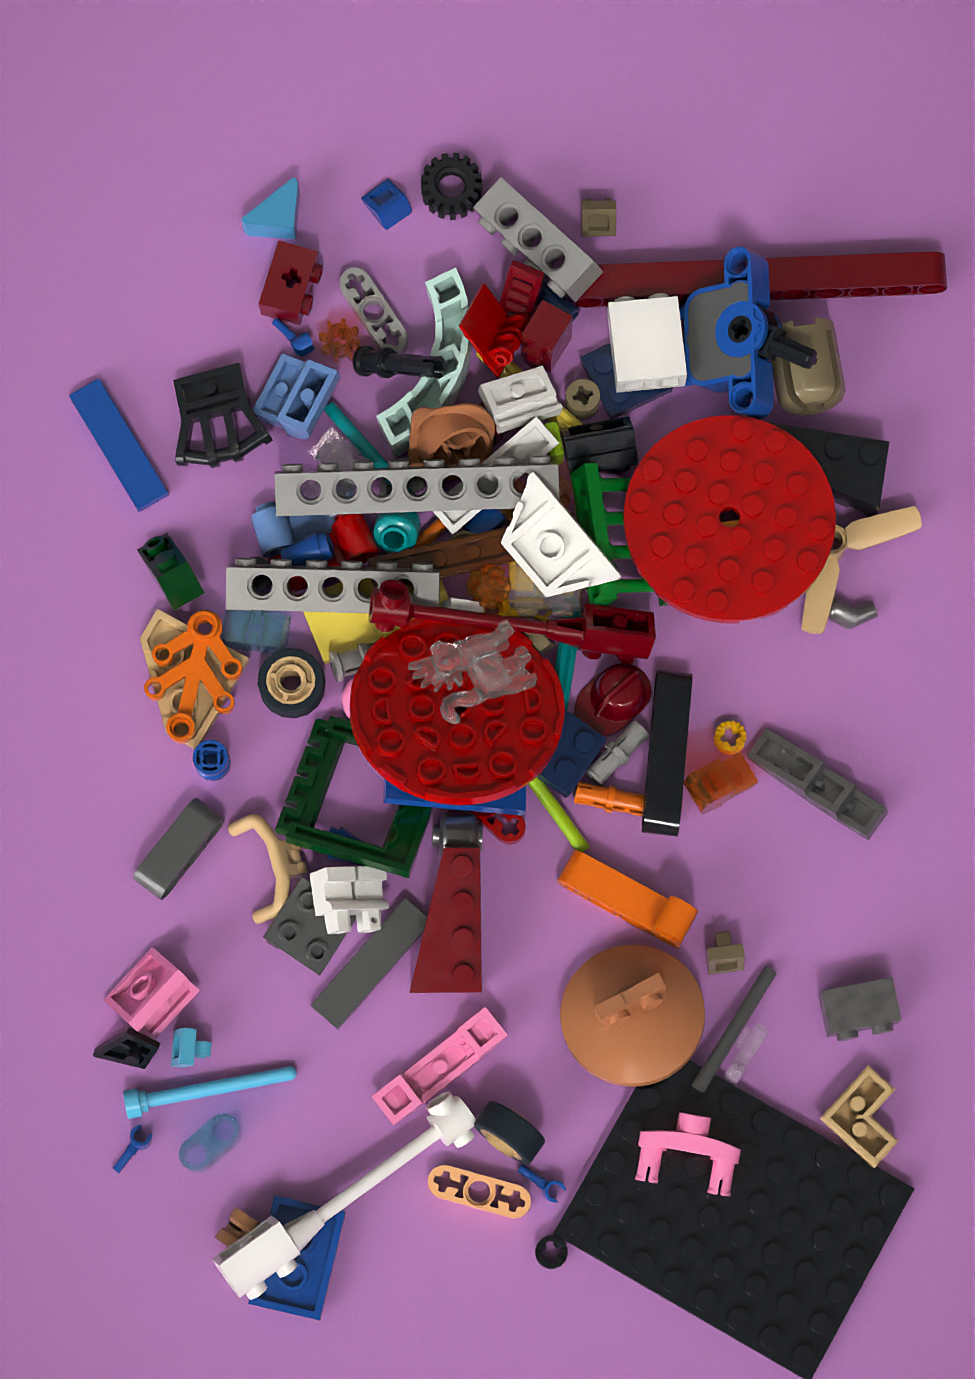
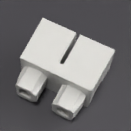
M368 866L326 867L310 873L315 916H325L328 934L350 932V915H356L358 933H371L381 930V911L389 908L387 900L383 899L382 881L387 880V872Z

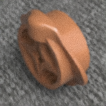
M472 403L438 408L419 407L413 412L411 417L408 450L410 467L423 466V460L444 459L445 465H459V459L480 458V464H482L493 453L495 424L491 415L483 407ZM449 475L443 481L461 478L456 475Z

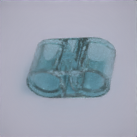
M225 609L221 640L224 645L230 648L274 653L287 648L291 617L283 613L263 610Z
M225 1113L212 1117L180 1146L179 1160L182 1165L194 1173H202L211 1168L241 1140L242 1129L239 1122L231 1115ZM222 1122H229L234 1126L233 1136L227 1141H220L215 1136V1129ZM194 1146H202L206 1150V1158L199 1165H192L187 1160L188 1151Z

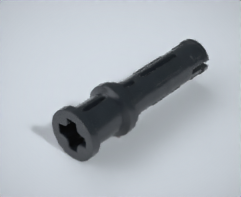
M363 345L358 347L353 355V368L359 376L368 377L372 374H377L380 378H391L394 375L401 374L440 379L443 377V374L437 372H446V361L441 356L398 354L392 348L383 347L375 350L371 346Z

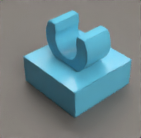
M180 1028L174 1030L171 1067H190L194 1065V1058L210 1057L212 1042L196 1041L197 1029Z

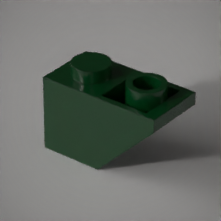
M168 533L149 539L143 547L137 549L173 610L204 594L189 563Z

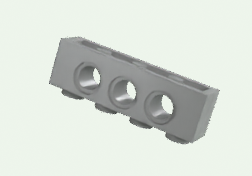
M502 177L473 207L482 216L477 222L491 235L498 231L504 237L500 243L514 256L521 252L527 258L523 264L544 272L550 279L546 285L561 299L567 294L576 302L603 273L602 269L593 259ZM518 216V220L514 225L507 226L508 221L512 217ZM542 237L537 246L530 248L533 239ZM565 258L562 266L553 269L556 260Z

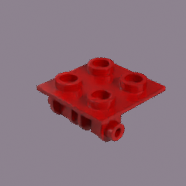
M482 283L462 318L459 328L482 357L484 363L491 369L496 378H499L505 366L513 361L514 352L521 345V334L529 323L530 317L523 312L509 317L486 284Z

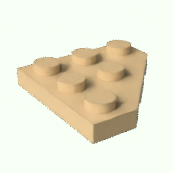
M159 609L156 610L140 637L150 678H158L191 657L193 648L192 644L174 654V660L169 666L160 667L154 662L152 650L156 645L166 644L187 631V624ZM208 646L205 661L223 689L231 694L239 679L230 681L223 676L221 672L222 664ZM226 646L232 657L241 662L244 672L250 662L249 658ZM161 650L157 653L158 660L164 661L169 657L167 650ZM229 664L225 672L233 675L238 671V666L236 664ZM186 678L168 688L165 696L157 700L167 735L166 724L172 715L178 713ZM201 680L192 714L196 733L192 740L183 743L193 750L205 740L220 714L215 710L213 698ZM157 683L152 684L155 694H158L161 691V685ZM221 698L218 701V706L223 708L228 698ZM184 724L178 725L175 733L180 736L185 735L188 732V726Z

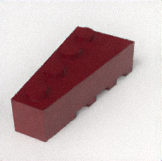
M480 844L444 845L409 993L482 992Z

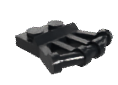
M240 363L173 380L182 421L175 455L176 465L187 466L188 463L209 465L211 468L221 466V462L234 460V462L242 461L244 456L261 444L265 443L267 445L273 441L251 409L244 371ZM238 411H243L256 430L241 442L234 413ZM223 416L229 446L217 449L211 419ZM200 422L206 451L190 450L189 448L194 423Z

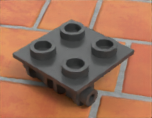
M301 877L263 938L267 940L268 944L276 949H281L320 976L347 933L328 934L325 916H315L311 883ZM350 915L351 926L356 920V915Z

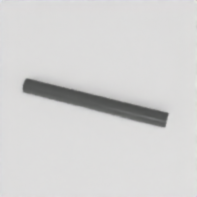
M766 966L763 968L692 1083V1086L698 1091L705 1092L775 978L776 972Z

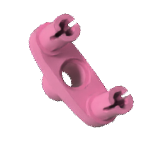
M679 1112L676 1131H640L638 1146L641 1147L635 1179L645 1181L647 1168L650 1166L648 1181L658 1183L662 1153L667 1151V1148L708 1155L713 1160L707 1192L718 1194L719 1183L722 1180L720 1194L730 1197L735 1164H739L741 1149L708 1137L711 1118Z

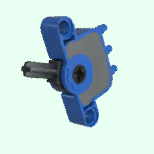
M735 247L727 253L724 260L725 283L694 291L688 297L685 306L679 307L680 320H684L685 339H683L687 370L686 383L682 387L697 385L715 393L728 392L729 403L734 411L751 418L763 419L770 414L774 404L772 363L768 360L775 361L776 357H779L802 368L810 369L817 363V352L815 349L785 337L787 332L782 330L780 320L775 313L767 310L770 305L769 266L765 257L744 247Z

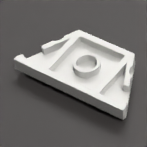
M532 472L528 476L527 485L520 501H518L515 507L512 521L505 531L501 544L546 597L619 580L623 577L538 474Z

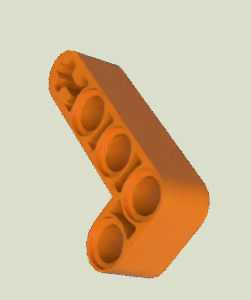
M578 850L572 852L557 879V883L572 893L674 948H680L698 914V910L687 902L674 896H669L667 899Z

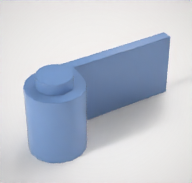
M352 491L341 493L340 495L350 497L352 496ZM269 502L255 508L256 513L251 515V521L262 556L264 558H271L281 554V549L293 545L316 531L320 534L332 532L331 526L338 514L276 516L275 502Z

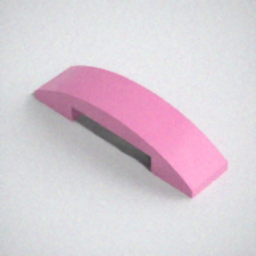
M484 1007L461 1025L454 1034L402 1075L399 1074L375 1093L372 1098L391 1123L396 1125L471 1068L508 1035L489 1010Z

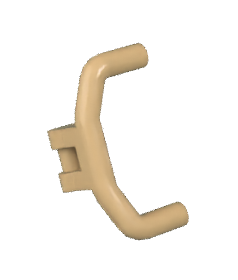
M250 814L230 823L228 831L232 836H237L254 828L266 843L276 884L274 902L254 911L252 914L254 922L262 924L275 918L289 897L290 879L305 876L309 872L306 863L302 862L300 855L302 847L288 844L286 840H280L262 816Z

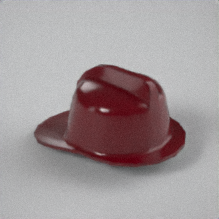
M624 663L614 664L602 671L583 688L576 699L574 707L575 716L603 737L613 735L623 729L647 706L652 693L650 680L645 672L637 666Z

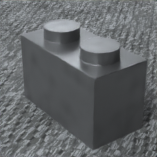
M893 977L822 990L818 995L827 1037L836 1036L837 1041L858 1038V1031L872 1029L873 1035L894 1031L893 1025L898 1024L902 1020Z

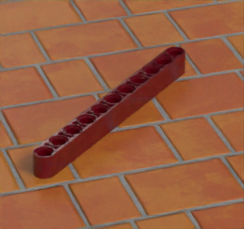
M942 252L765 258L769 266L770 301L927 295L947 290L945 254ZM724 260L597 264L603 273L576 302L573 301V304L582 308L608 307V302H614L615 299L620 297H633L635 300L648 299L649 296L659 293L668 294L669 297L678 296V303L685 304L688 297L694 291L725 283Z

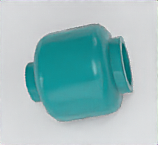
M417 512L378 513L373 530L376 544L386 553L413 548L417 542L421 527L419 515Z

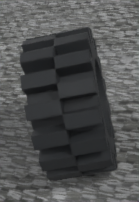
M453 152V158H448V154L443 153L441 154V160H438L437 157L431 159V166L427 164L424 168V175H421L423 202L425 206L429 205V211L432 214L437 211L439 218L444 219L445 215H450V220H456V215L458 214L461 215V218L467 216L468 210L471 212L475 210L473 207L481 199V172H478V166L475 162L470 164L469 157L464 156L463 159H460L459 153ZM454 175L463 180L465 189L459 196L447 197L438 188L440 181L446 176Z

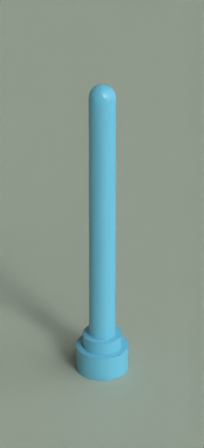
M286 1066L146 1093V1090L138 1091V1088L123 1090L128 1119L142 1117L144 1112H149L150 1107L290 1081L296 1078L297 1071L293 1066Z

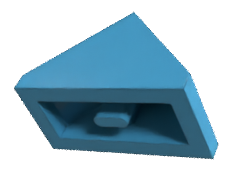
M294 177L291 178L241 219L243 231L247 236L296 239L300 199L298 181Z

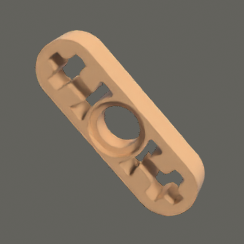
M440 1165L434 1168L428 1177V1186L431 1193L443 1200L511 1219L523 1217L530 1209V1194L524 1187L448 1165ZM444 1172L450 1173V1180L461 1183L460 1176L468 1177L463 1187V1198L455 1197L459 1191L456 1188L447 1187L445 1192H440L439 1185L434 1183L435 1177H442ZM478 1181L486 1183L490 1188L489 1198L481 1203L473 1201L469 1196L470 1186ZM495 1186L504 1187L500 1195L511 1197L513 1192H519L520 1199L525 1201L524 1207H517L515 1212L509 1211V1204L499 1200V1208L491 1207L490 1205L496 1195Z

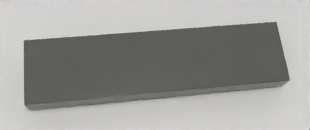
M405 898L382 923L381 930L375 931L310 1006L338 1030L423 934L427 916Z

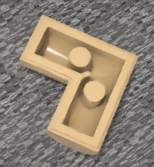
M868 1065L821 1116L820 1120L871 1167L875 1168L898 1143V1140L878 1123L872 1115L896 1089Z

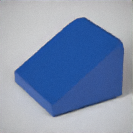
M389 179L361 197L362 202L386 230L412 212L405 194Z
M483 509L464 524L462 528L474 534L500 529L506 525V517L497 509Z

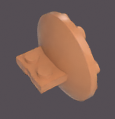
M623 945L596 954L582 964L574 973L563 994L560 1022L569 1051L587 1072L611 1084L636 1087L654 1084L672 1076L691 1059L703 1035L705 1006L696 979L678 959L654 947Z

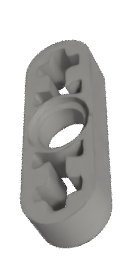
M357 267L347 269L340 277V289L343 297L378 349L388 347L394 349L398 354H403L408 345L406 330L368 273ZM354 278L356 282L363 281L361 288L366 296L361 300L355 288L348 290L350 287L349 280ZM376 304L382 307L384 311L382 317L378 320L367 319L364 315V310L367 306ZM386 324L388 331L393 337L399 335L398 345L395 347L391 343L385 345L386 335L382 327Z

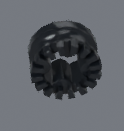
M548 1235L543 1237L535 1248V1257L538 1263L547 1269L561 1267L568 1256L566 1243L557 1236ZM553 1242L554 1247H561L562 1254L557 1255V1262L550 1263L548 1257L542 1258L541 1251L546 1249V1243Z

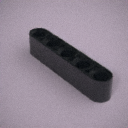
M657 670L642 833L675 837L679 833L693 675L690 673Z

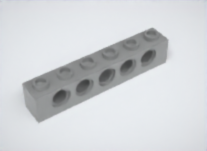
M235 558V564L230 563L226 567V609L369 613L371 596L363 594L359 588V582L364 578L374 579L378 583L379 588L381 583L386 580L408 579L414 586V592L411 594V597L415 604L440 607V569H433V563L426 562L412 563V568H398L397 562L390 561L376 562V567H362V561L353 560L341 561V566H327V560L316 559L306 560V565H292L291 559H270V564H256V558ZM258 575L268 576L272 581V590L266 593L258 591L254 586V578ZM293 576L303 577L308 584L307 591L301 594L293 592L289 587L290 578ZM329 577L339 578L343 583V591L336 595L328 593L324 587L325 579Z

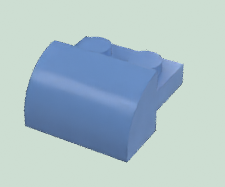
M282 353L253 408V412L259 420L284 429L289 436L298 439H309L341 376L335 369L309 359L307 362H303Z

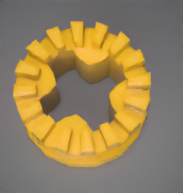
M733 720L721 723L717 727L714 736L716 748L721 753L727 755H734L740 752L747 738L746 731L739 722L736 723ZM730 729L732 734H739L740 736L736 739L735 746L730 747L728 742L720 740L724 737L725 730Z

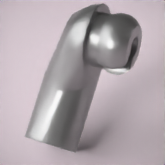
M834 597L828 619L846 629H851L878 617V614L871 601L853 608L841 602L839 598Z

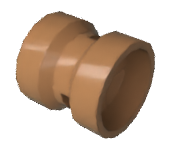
M235 1207L229 1215V1223L226 1227L220 1228L215 1238L229 1247L260 1223Z

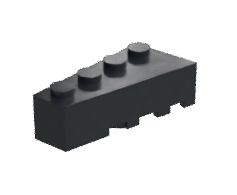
M767 422L791 434L812 453L828 479L835 503L846 508L849 506L864 512L863 515L868 517L877 515L881 502L889 441Z

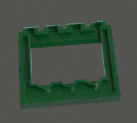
M331 715L328 721L316 719L307 743L311 746H305L296 773L300 776H294L285 800V804L290 807L284 806L282 808L274 830L278 834L286 836V843L409 878L433 811L432 807L397 804L383 847L314 828L344 744L349 743L358 746L349 720Z

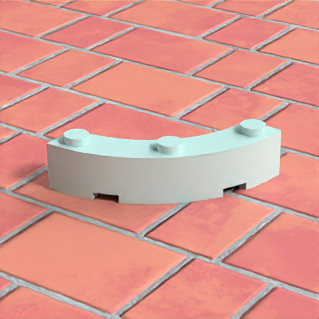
M456 267L425 282L436 323L435 341L430 356L443 357L446 361V372H437L443 374V377L440 379L421 377L412 391H409L392 407L376 416L380 430L395 458L409 450V435L413 412L419 407L438 408L454 405L466 380L470 366L472 344L464 336L459 328V324L469 305L463 282Z

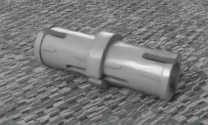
M633 721L614 742L609 741L605 746L606 750L588 767L586 774L598 786H602L615 770L621 765L625 766L630 761L628 757L650 735L638 722Z

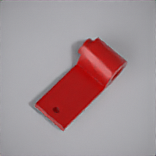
M338 514L335 517V522L331 526L332 532L328 533L334 547L335 559L329 560L327 566H341V561L346 560L362 561V564L368 562L367 558L375 557L379 554V548L363 514ZM281 554L269 558L268 562L270 563V559H282ZM293 576L289 580V587L295 593L308 588L307 581L301 576Z

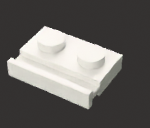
M543 366L481 384L478 389L486 410L495 422L498 434L527 425L535 417L541 421L560 415L563 409L562 404H559L556 399L557 394Z

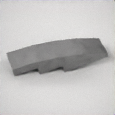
M767 728L746 756L747 759L794 793L868 841L888 814L887 807L858 791L855 784L826 768L824 762Z

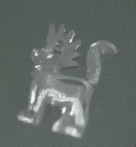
M507 619L499 622L495 631L491 633L468 636L464 640L454 641L453 643L438 640L430 647L431 657L410 662L408 665L409 670H417L413 673L412 679L425 677L421 683V688H425L432 683L434 685V692H438L444 683H446L449 691L452 690L453 682L458 687H461L463 683L462 671H467L474 689L464 692H453L444 697L441 703L440 712L444 720L452 724H458L461 721L460 716L455 711V707L470 708L483 703L487 699L515 694L534 687L537 681L535 673L530 674L528 670H525V666L531 660V655L525 646L516 648L514 655L511 657L503 658L500 654L501 651L509 647L508 638L514 634V629Z

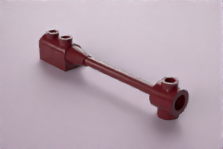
M386 580L381 583L380 588H373L369 604V623H374L375 627L382 632H390L394 630L395 626L405 627L412 618L544 635L546 638L577 648L588 659L596 660L601 658L602 654L616 655L617 659L624 664H632L637 658L648 659L656 639L654 612L585 603L581 617L542 621L415 604L410 592H408L407 587L402 582Z

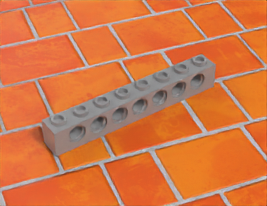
M530 456L529 463H515V457L494 458V464H480V458L459 459V465H445L444 459L423 460V466L409 467V461L397 460L388 461V467L374 468V462H353V468L339 469L338 463L317 464V470H303V464L282 465V471H275L274 474L276 516L513 509L518 501H520L524 492L515 489L513 486V479L519 473L531 474L536 472L559 499L558 463L550 462V456ZM484 474H492L498 480L497 487L491 492H483L477 486L478 479ZM449 475L460 477L463 482L462 488L457 493L446 492L442 487L445 477ZM414 476L424 478L427 482V489L422 494H412L406 486L410 478ZM384 477L391 482L392 489L390 493L379 496L373 492L371 485L376 478ZM348 478L355 482L357 490L352 496L343 497L337 492L336 484L341 479ZM304 481H317L321 486V493L315 498L304 496L301 491V485Z

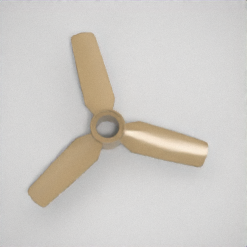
M915 506L852 521L845 529L836 525L834 539L838 541L840 548L831 550L822 572L806 593L801 625L802 631L809 634H822L824 632L840 573L838 561L844 555L845 550L853 549L860 551L919 530L922 526L921 515Z

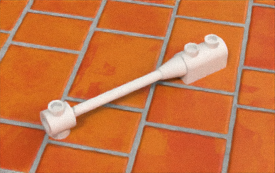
M447 1091L431 1100L426 1106L430 1113L427 1116L431 1126L429 1129L316 1211L312 1210L283 1226L271 1215L212 1258V1261L236 1295L241 1298L246 1294L252 1300L266 1291L268 1286L264 1280L276 1272L282 1278L294 1271L298 1266L294 1258L300 1255V1251L319 1232L327 1220L438 1139L446 1146L454 1143L457 1148L469 1143L475 1136L471 1129L474 1127L476 1119L461 1098L457 1095L453 1097L451 1092Z

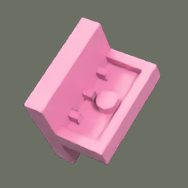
M152 947L103 1000L137 1032L155 1040L200 990L178 968Z

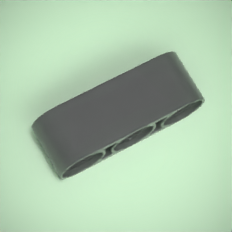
M194 798L143 860L134 873L133 879L158 899L163 900L214 838L225 819L201 800Z

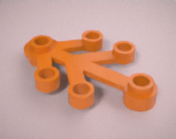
M201 610L194 613L187 623V631L166 644L156 645L152 650V658L160 667L169 666L174 660V654L193 644L191 657L158 678L148 679L144 684L146 696L151 700L157 701L165 696L168 688L186 678L178 713L172 715L166 724V730L171 740L180 744L192 740L196 733L192 714L200 680L212 696L213 705L218 713L226 715L235 708L233 696L223 689L205 661L208 646L222 664L221 672L227 680L235 681L243 673L241 662L232 657L220 638L223 631L221 619L216 613L209 610ZM208 623L212 626V629L209 633L202 634L199 632L200 625ZM161 650L169 652V657L164 661L157 659V653ZM229 664H236L238 666V671L233 675L225 672ZM152 684H160L162 688L158 694L149 693V687ZM223 697L231 700L227 708H220L218 706V701ZM184 724L188 726V732L182 736L175 733L176 727Z

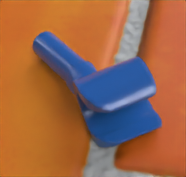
M279 318L272 322L290 342L297 356L301 357L315 350L312 339L307 332L296 337L295 333Z
M137 1125L131 1130V1143L112 1167L116 1172L120 1173L138 1150H144L150 1146L152 1133L144 1142H138L134 1139L135 1135L141 1130L142 1125Z
M523 1164L518 1169L520 1174L542 1189L543 1197L547 1201L558 1202L549 1196L548 1190L551 1185L555 1184L563 1191H566L565 1185L562 1182L556 1180L548 1181Z

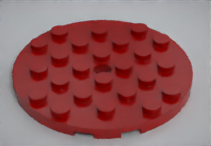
M721 415L702 418L684 424L665 435L650 448L638 464L630 480L624 504L623 527L632 562L639 575L645 579L658 597L680 612L694 618L716 623L735 624L740 621L757 618L763 619L787 608L788 605L810 589L822 572L831 552L836 528V510L831 486L823 469L812 453L800 441L781 428L762 420L736 415ZM734 510L739 517V523L734 527L724 526L720 522L719 515L724 511Z
M415 618L410 620L405 627H400V629L387 637L382 636L364 655V660L357 673H355L351 686L350 722L355 740L370 765L383 778L402 791L440 804L474 805L487 803L511 795L525 787L544 770L552 759L561 738L565 715L561 683L550 661L547 658L544 659L532 646L533 642L520 632ZM453 702H460L467 710L462 712L460 716H457V713L450 711L447 706Z

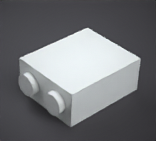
M659 293L649 296L648 299L635 300L633 297H620L615 299L614 302H608L607 318L616 393L685 386L687 370L678 296L669 297L668 294Z

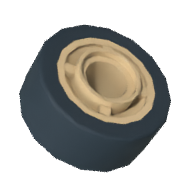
M286 648L274 652L264 661L258 673L257 685L262 701L271 712L284 718H299L308 715L319 706L324 697L326 682L321 665L313 655L301 649ZM295 676L301 680L300 686L292 691L284 689L282 687L283 681L287 677Z
M489 1101L474 1122L475 1129L493 1147L523 1164L529 1165L545 1144V1138L530 1122L515 1111L495 1101Z

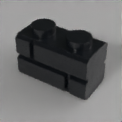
M629 416L561 428L565 462L570 477V474L584 463H597L598 471L610 470L613 473L626 472L631 468L630 466L638 464L634 429Z

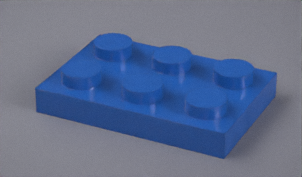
M274 1195L269 1217L272 1215L283 1226L312 1210L316 1211L322 1206ZM340 1211L324 1223L325 1225L300 1251V1255L294 1258L298 1264L294 1271L282 1278L276 1272L264 1280L268 1286L266 1291L252 1300L249 1299L248 1304L320 1321L346 1212Z

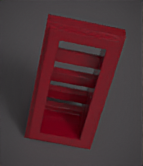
M513 260L510 265L499 303L509 317L523 312L531 320L538 307L545 273L516 260Z

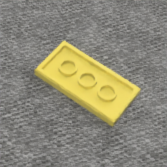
M364 578L359 582V588L363 594L371 596L373 590L371 578ZM440 579L441 605V602L449 599V597L445 590L443 582ZM339 582L325 589L328 593L336 595L343 591V583ZM414 586L407 587L408 592L412 594L414 592ZM303 612L324 665L330 663V651L335 650L337 653L357 648V645L360 643H367L371 646L382 636L387 637L400 629V627L395 626L394 630L390 632L378 630L374 623H369V613Z

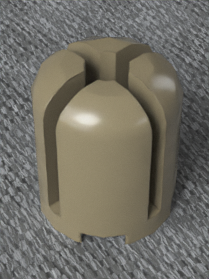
M815 317V324L794 327L793 320L781 324L782 330L787 332L785 337L815 349L817 352L816 358L818 359L816 365H813L810 369L802 368L779 357H776L775 361L771 360L778 403L783 410L796 415L819 414L842 402L846 388L834 323L826 318Z

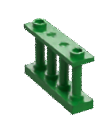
M584 463L570 474L577 522L611 562L612 559H631L627 545H612L608 538L607 526L623 525V511L607 512L602 498V492H627L631 478H602L599 475L597 463ZM644 578L619 579L587 587L589 604L607 606L615 601L617 593L655 592ZM658 597L659 606L668 605L665 601Z

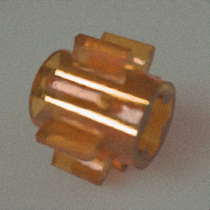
M345 318L341 320V323L333 324L327 321V333L322 332L318 335L319 341L327 343L321 348L322 355L330 353L334 356L336 364L339 362V359L346 357L352 361L353 348L358 349L361 346L360 340L353 339L359 334L358 327L354 326L350 329L346 325ZM337 337L341 340L346 339V343L341 345L339 341L334 342V339Z
M484 563L482 564L481 571L474 570L467 580V592L470 596H474L472 601L479 602L481 607L495 609L496 602H504L508 598L511 589L509 578L504 577L506 570Z

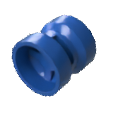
M206 740L197 745L192 758L199 775L209 781H217L225 777L230 770L231 762L224 745L215 740Z

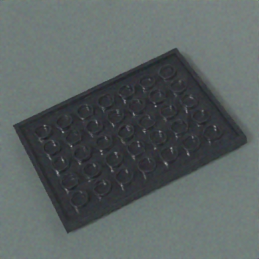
M689 1060L679 1071L660 1082L636 1086L553 1235L800 1378L812 1379L915 1188L878 1167H871L859 1156L716 1075L705 1092L698 1091L692 1086V1083L702 1067ZM679 1112L711 1118L708 1137L741 1149L739 1164H735L730 1197L720 1194L722 1180L719 1183L718 1194L707 1192L713 1160L710 1159V1156L667 1148V1151H663L658 1183L648 1181L650 1166L647 1168L645 1181L636 1180L635 1175L637 1174L641 1147L638 1146L640 1131H676Z

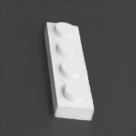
M535 417L482 464H494V458L515 457V463H529L530 456H545L559 442L542 422ZM524 473L517 474L514 477L513 482H515ZM492 474L482 475L477 482L478 488L483 492L493 491L498 484L497 478ZM459 482L448 493H457L462 488L463 482ZM481 510L433 512L453 535Z

